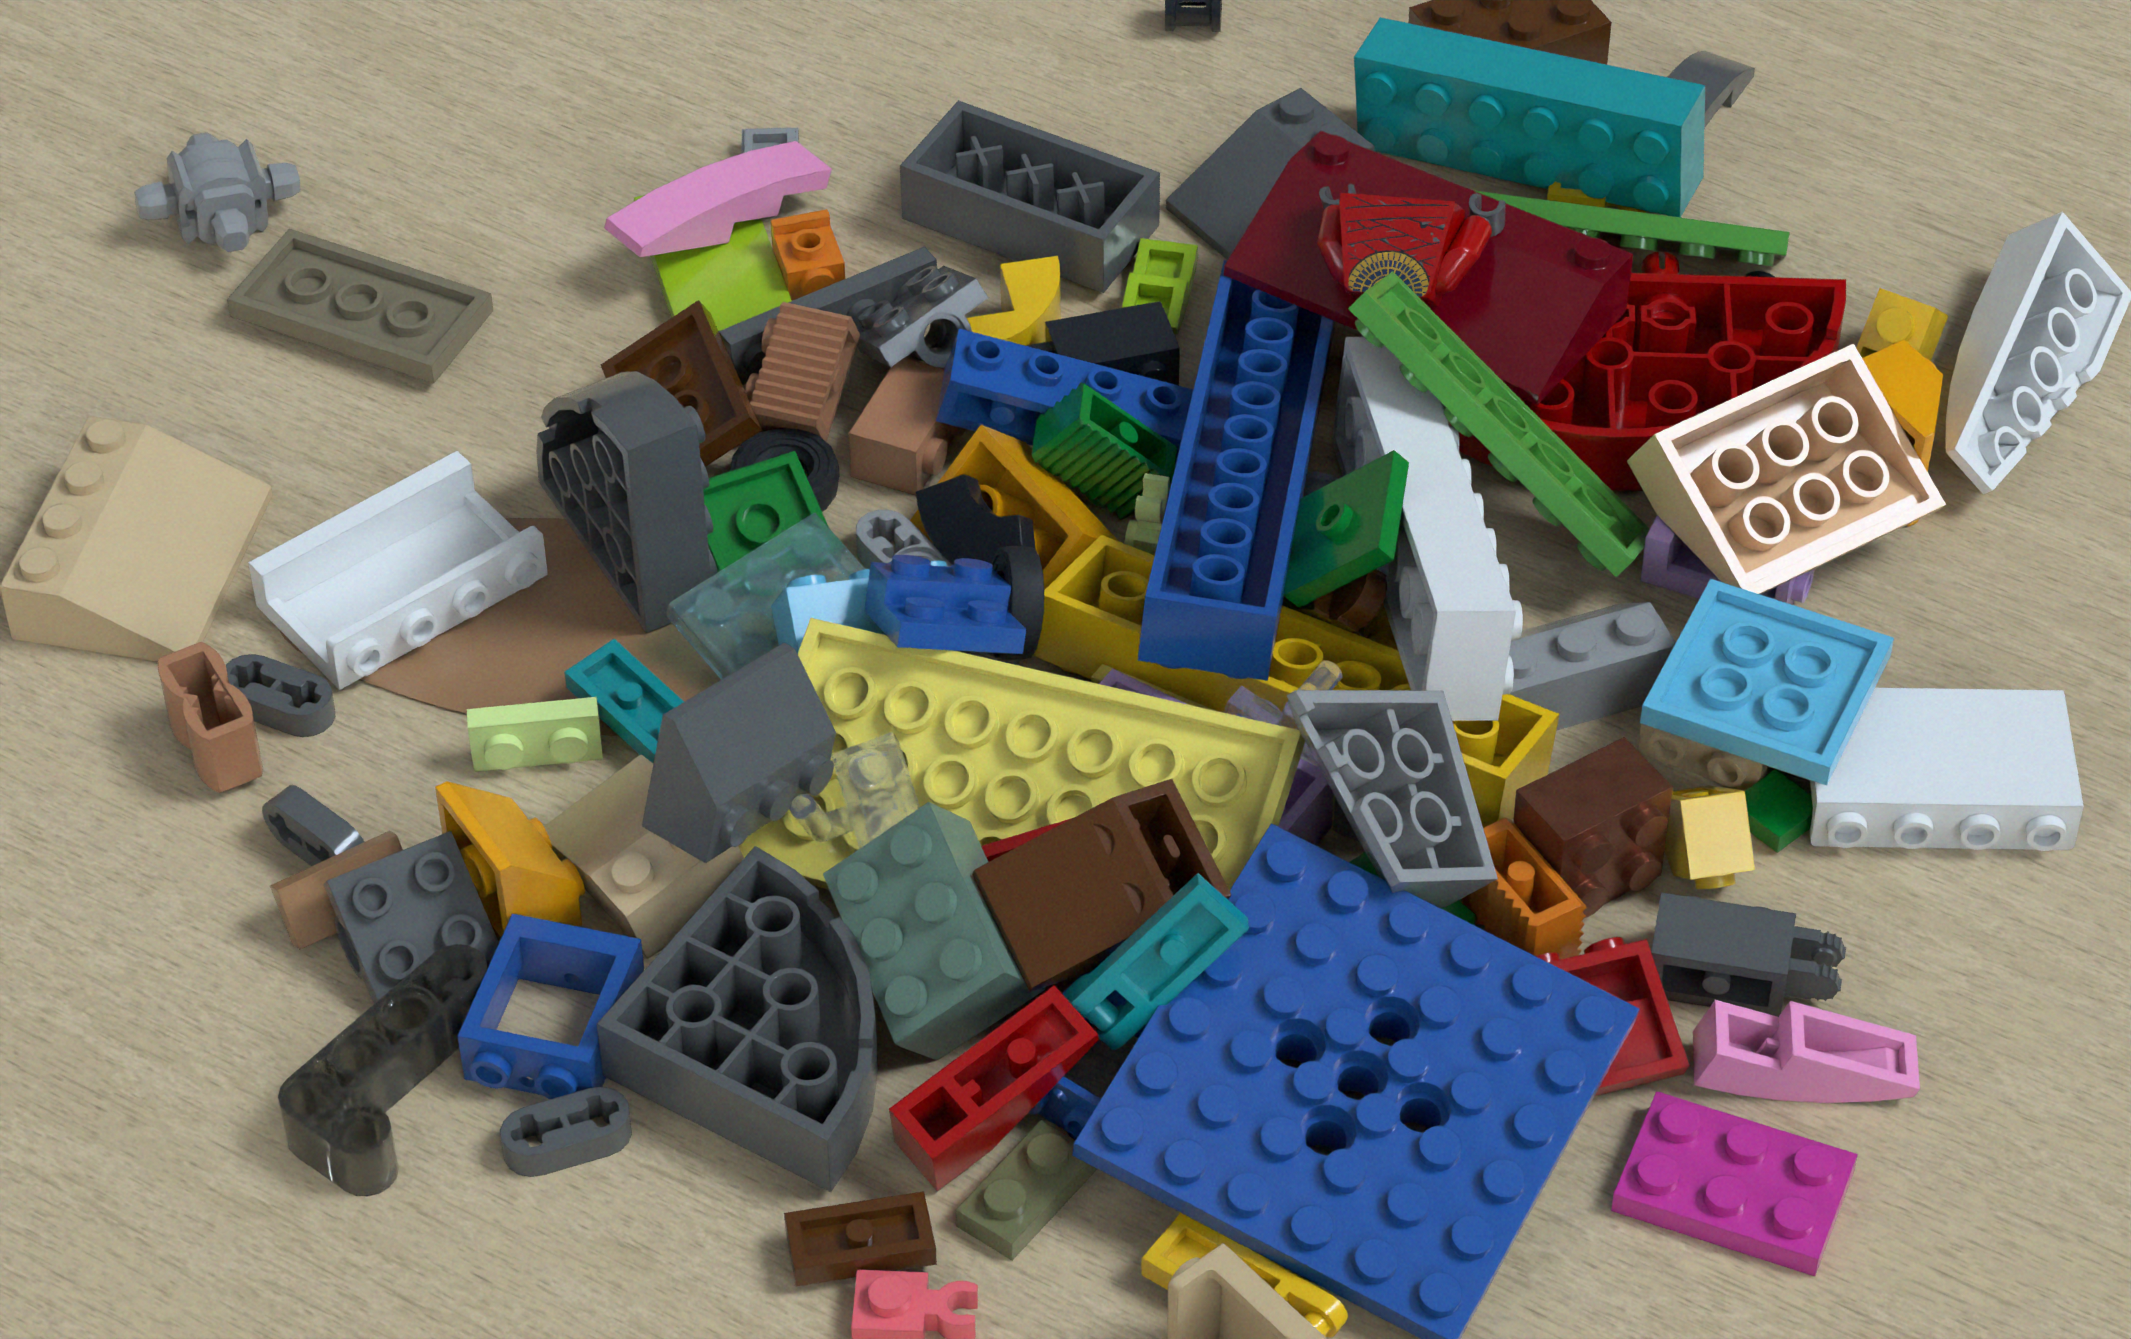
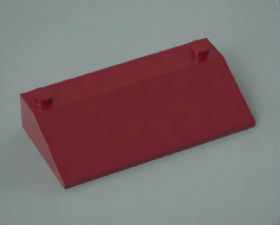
M1320 131L1288 161L1224 265V276L1358 331L1355 325V321L1358 318L1348 309L1357 299L1346 293L1344 286L1334 281L1317 246L1320 221L1324 210L1319 195L1320 189L1328 186L1333 200L1340 199V193H1348V185L1353 184L1357 194L1455 201L1465 210V219L1469 217V198L1472 194L1481 193L1349 142L1341 136ZM1481 194V211L1489 212L1497 208L1499 205L1498 200ZM1505 203L1504 229L1496 236L1490 237L1480 258L1456 289L1443 294L1439 306H1427L1519 398L1538 405L1626 312L1633 253L1612 246L1602 239L1592 238Z

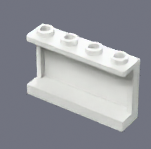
M458 451L248 562L256 606L339 690L364 676L374 673L382 666L409 651L425 645L436 636L469 618L477 616L483 610L517 591L529 587L535 581L548 575L543 534L535 526H530L519 532L482 498L474 488L471 463Z
M1875 688L1827 786L1810 780L1813 804L1810 841L1813 846L1841 848L1895 847L1907 849L1960 848L1973 850L2026 849L2040 851L2073 849L2084 805L2064 690Z

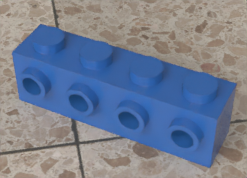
M958 329L944 369L936 421L976 431L980 425H984L1033 446L1036 421L1040 414L1044 415L1048 408H1053L1056 401L1060 402L1064 395L1068 396L1072 388L1076 389L1080 382H1082L1177 447V462L1193 389Z

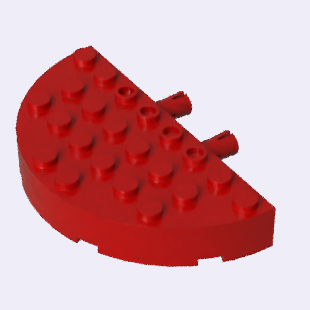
M1659 252L1651 253L1642 261V273H1631L1627 308L1621 318L1538 405L1522 398L1520 399L1611 490L1643 491L1627 460L1654 434L1838 351L1846 305V279L1678 274L1680 270L1679 261L1674 255L1665 252V269H1660ZM1458 431L1459 451L1494 467L1488 458L1490 451L1474 435L1467 437Z

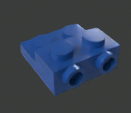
M895 555L889 563L871 562L864 612L897 647L1023 654L1026 628L1008 612L1012 586L992 569V564L977 559L961 558L956 559L954 565L949 567L931 566L930 560L914 555Z

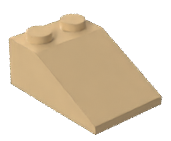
M639 755L544 827L549 835L552 850L561 861L569 859L575 865L586 891L628 937L641 939L642 953L649 959L673 939L744 857L739 846L730 847L709 862L704 863L642 827L653 763L643 755Z

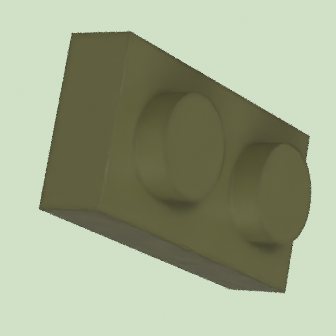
M1040 1120L956 1209V1227L1013 1261L1094 1174L1097 1168L1072 1156L1075 1139Z

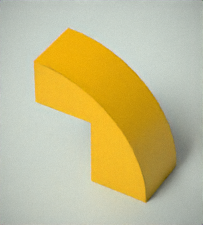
M1058 256L1000 264L1002 312L968 317L967 320L972 332L1025 346L1045 342V322L1061 319L1060 263Z

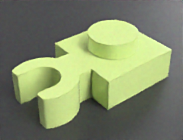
M1144 474L1143 495H1138L1136 499L1135 518L1137 521H1129L1124 544L1155 555L1170 492V477Z

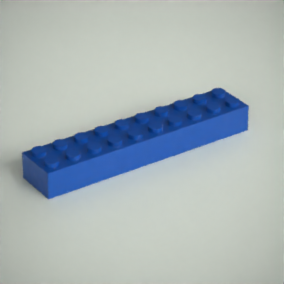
M1224 260L1146 590L1138 661L1157 663L1171 669L1189 668L1221 673L1235 679L1253 678L1268 681L1300 499L1303 498L1336 321L1224 276V265L1227 260Z

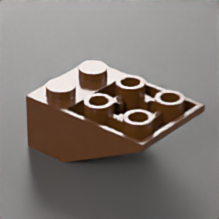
M1172 779L1112 797L978 867L972 873L1029 992L1093 971L1197 873L1229 900L1231 897V893Z

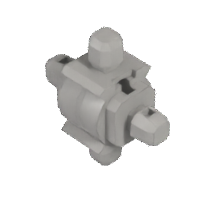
M205 132L193 134L189 138L187 146L179 154L171 151L168 155L169 184L163 185L161 181L145 185L137 189L134 194L139 218L161 220L168 219V215L174 214L182 239L188 244L198 236L199 239L208 244L217 243L222 249L232 252L243 250L249 242V237L257 229L264 232L267 228V199L272 198L274 202L293 197L300 192V179L297 168L293 164H267L265 169H261L253 144L247 139L237 147L227 139L218 140L213 135Z

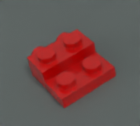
M1621 937L1608 938L1589 945L1584 949L1585 954L1561 959L1559 953L1556 952L1536 956L1640 1009L1636 1022L1595 1096L1683 1075L1690 1065L1647 939L1624 944Z

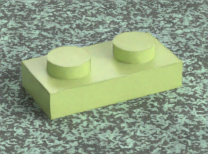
M597 697L467 709V726L474 772L603 759Z

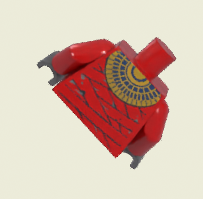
M1353 184L1348 185V193H1340V199L1333 200L1328 186L1321 188L1319 191L1324 210L1320 221L1317 246L1334 281L1344 286L1345 292L1355 299H1358L1366 290L1393 271L1426 305L1439 306L1443 294L1454 291L1478 261L1490 237L1496 236L1505 227V201L1500 200L1499 205L1493 211H1481L1482 196L1477 193L1472 194L1469 198V217L1465 219V210L1455 201L1357 194Z

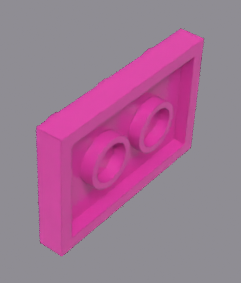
M1656 1091L1614 1191L1611 1211L1816 1276L1854 1174L1858 1154Z

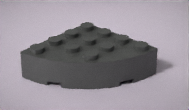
M637 371L621 372L554 398L544 407L541 415L545 427H549V429L539 432L537 435L536 452L539 483L644 631L648 633L714 606L711 579L717 577V567L708 548L707 535L713 533V523L710 513L704 504L703 490L709 487V477L705 465L700 458L699 443L705 441V431L696 410L692 406L683 408L677 399L659 383Z
M755 846L597 1023L603 1076L832 1192L857 1154L873 1112L878 1074V1057L870 974L855 936L842 921L841 916L836 918L831 910L819 900V891L795 869Z

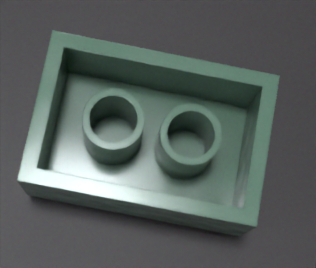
M928 802L823 873V876L842 921L855 936L870 974L872 991L895 1045L938 1061L1044 991L1045 988L1029 992L972 875L975 869L988 863V860L971 822Z

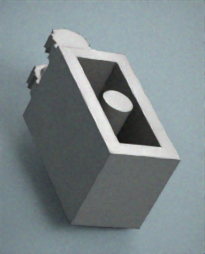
M1661 892L1651 953L1667 1000L1710 1007L1715 1000L1779 1017L1782 1011L1784 996L1809 1000L1815 998L1817 1001L1820 999L1826 1001L1827 999H1833L1837 992L1841 991L1842 979L1839 977L1838 969H1833L1832 967H1837L1841 960L1845 959L1846 947H1844L1842 937H1837L1836 933L1830 934L1829 931L1822 933L1821 930L1795 926L1796 913Z

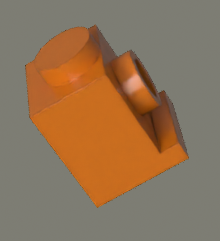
M827 209L770 220L772 249L792 301L846 279L845 262L832 231L830 215Z

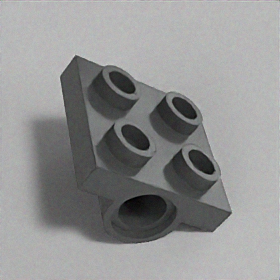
M933 265L914 275L906 283L909 290L890 303L887 299L879 301L866 309L858 317L861 324L857 326L860 333L857 348L861 353L889 367L894 366L910 355L934 367L945 368L958 329L972 332L965 314L989 297L975 277L944 265L939 269ZM930 324V329L927 335L924 337L925 330L927 326Z
M451 831L327 880L323 884L336 914L335 926L343 951L355 974L360 979H364L375 1008L490 962L499 944Z

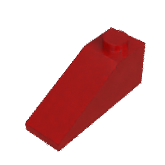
M1053 985L890 1107L889 1113L894 1142L935 1190L939 1191L992 1151L1099 1040L1098 1033L1057 987Z

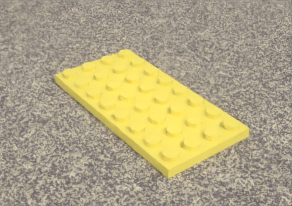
M810 618L798 651V656L836 731L830 759L834 763L833 774L821 793L816 796H809L789 809L781 819L771 821L749 835L739 845V848L745 858L756 846L795 869L813 886L829 889L823 873L928 802L969 820L982 846L1074 818L1112 797L1172 779L1230 891L1270 824L1279 826L1305 740L1299 730L958 651L899 648L884 634Z

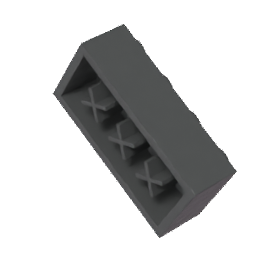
M959 100L900 165L902 219L1015 261L1058 256L1061 278L1102 293L1108 289L1136 255L1140 238L1149 239L1159 227L1160 172Z

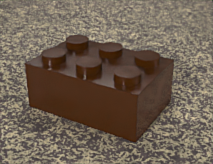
M1430 0L1409 7L1408 21L1410 24L1606 65L1608 63L1612 22L1592 0Z

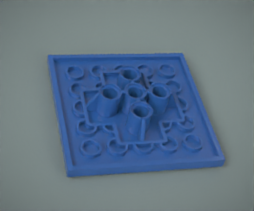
M1271 823L1230 889L1231 897L1229 901L1248 917L1249 930L1167 1005L1158 1006L1075 1140L1072 1156L1420 1339H1461L1636 1022L1640 1009L1405 890L1392 893L1385 880ZM1385 1037L1392 1039L1395 1043L1389 1046L1379 1043L1375 1038ZM1293 1059L1303 1064L1298 1068L1283 1064L1281 1061ZM1356 1091L1362 1093L1365 1097L1361 1100L1347 1097L1343 1092ZM1418 1123L1428 1129L1424 1133L1409 1129L1404 1124ZM1324 1145L1334 1151L1326 1156L1314 1152L1309 1147Z

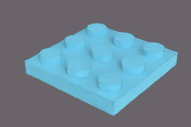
M1710 578L1642 705L1640 723L1827 786L1891 657L1894 637Z

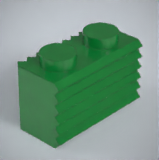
M1080 382L1076 389L1072 388L1068 396L1064 395L1060 402L1056 401L1053 408H1048L1044 415L1040 414L1036 421L1032 457L1035 463L1038 462L1043 469L1054 476H1061L1064 482L1070 481L1073 488L1079 487L1082 494H1085L1094 505L1101 508L1107 507L1110 513L1116 512L1120 520L1125 519L1135 511L1137 496L1143 495V478L1145 473L1170 477V483H1172L1177 447L1082 382Z

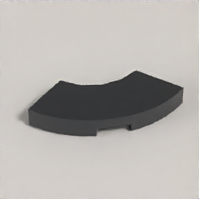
M963 474L916 492L921 521L930 540L942 556L953 565L956 559L961 558L977 559L992 564L993 557L1000 547L1028 546L1035 548L1033 519L1022 515L1002 517L995 515L983 500L978 480Z

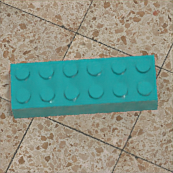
M1381 17L1354 56L1357 133L1374 145V151L1544 189H1548L1550 185L1557 182L1561 183V188L1581 189L1584 194L1592 198L1600 199L1606 197V202L1680 218L1704 177L1705 85Z

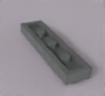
M924 246L788 303L851 316L857 327L861 324L858 317L866 309L882 300L887 299L890 303L909 290L906 283L914 275L927 267L937 266V259ZM780 306L719 331L742 385L747 384L752 373L759 374L762 368V360L766 357V354L762 352L764 328L770 318L776 319L780 313Z

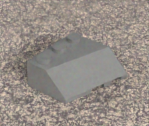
M1295 690L1287 695L1295 724L1377 875L1387 882L1392 893L1405 890L1439 908H1444L1498 879L1444 691Z

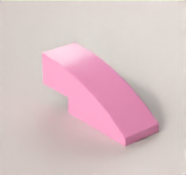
M1715 1000L1693 1030L1695 1086L1742 1096L1816 1103L1874 1102L1911 1098L1920 1090L1916 1035L1790 1001L1779 1017Z

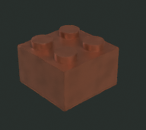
M1623 737L1517 789L1513 823L1587 906L1583 913L1586 917H1589L1596 913L1604 904L1631 890H1642L1649 886L1657 877L1661 876L1673 786Z

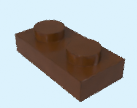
M924 1191L784 1213L785 1231L796 1287L856 1277L857 1270L899 1271L937 1265L936 1245Z

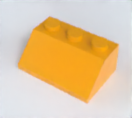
M984 425L979 426L938 482L941 483L963 474L978 480L983 500L995 515L1000 517L1022 515L1033 519L1035 549L1041 561L1044 589L1100 535L1119 541L1058 476H1054L1043 469L1038 462L1035 463L1032 457V448L1026 442ZM917 510L910 521L930 540L921 521L919 510Z

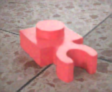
M857 1270L851 1325L852 1339H925L926 1331H938L946 1339H975V1315H958L953 1313V1311L959 1308L978 1309V1285L969 1281H954L944 1285L939 1290L929 1289L928 1272Z

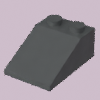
M1299 88L1256 110L1166 199V209L1228 260L1290 158L1317 133L1324 131L1332 135H1338L1349 142L1374 151V145L1305 90Z

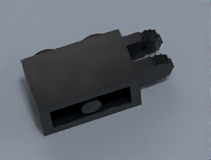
M1161 301L1046 321L1045 342L1027 345L1028 347L1179 386L1180 347Z

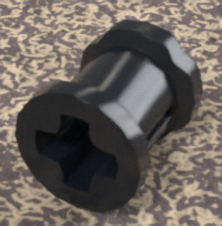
M1165 0V31H1174L1176 26H1210L1212 32H1221L1222 0ZM1182 6H1206V7H1182Z

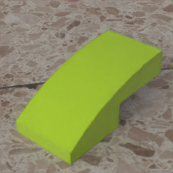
M1140 238L1133 273L1129 272L1122 308L1161 301L1174 334H1178L1194 281L1198 262V245Z

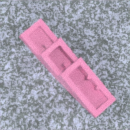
M797 141L751 150L704 166L651 191L606 219L604 229L639 257L729 243L735 222L778 216L784 195L826 189L832 168Z

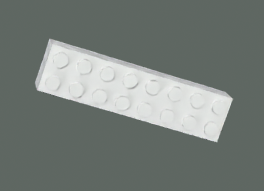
M1346 337L1332 435V444L1342 475L1345 476L1393 450L1409 462L1394 561L1377 570L1387 575L1385 579H1387L1388 587L1383 604L1411 691H1444L1452 721H1498L1502 694H1510L1513 688L1514 670L1509 651L1511 640H1519L1521 637L1523 614L1520 601L1512 600L1509 593L1508 567L1506 564H1499L1496 557L1495 531L1493 528H1486L1482 496L1480 493H1474L1472 490L1470 462L1468 459H1461L1459 454L1458 431L1453 426H1449L1448 420L1444 415L1446 407L1429 390L1426 393L1421 392L1406 380L1399 369L1402 362L1385 345L1382 348H1378L1364 337Z

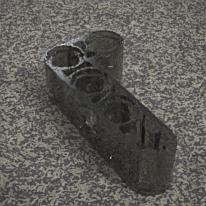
M454 944L443 947L433 953L288 1077L280 1087L278 1100L290 1151L344 1191L355 1196L368 1197L385 1191L397 1179L399 1167L391 1123L386 1112L459 1049L457 1036L488 969L485 956L478 949L469 945Z

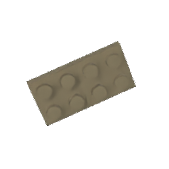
M288 229L227 299L230 317L433 384L494 311L492 295L489 292L293 229Z

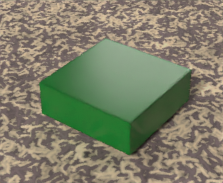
M1777 769L1745 791L1750 833L1778 853L1810 829L1813 814L1812 796Z

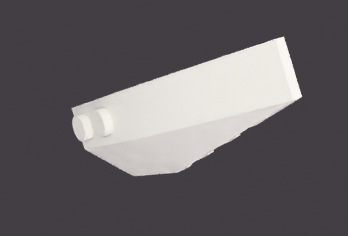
M2063 211L2007 236L1975 305L1959 348L1950 383L1946 412V453L1982 494L1991 492L2027 453L2025 447L2033 439L2041 437L2052 425L2050 419L2059 410L2067 408L2077 397L2076 390L2082 384L2091 381L2100 372L2131 300L2130 289Z

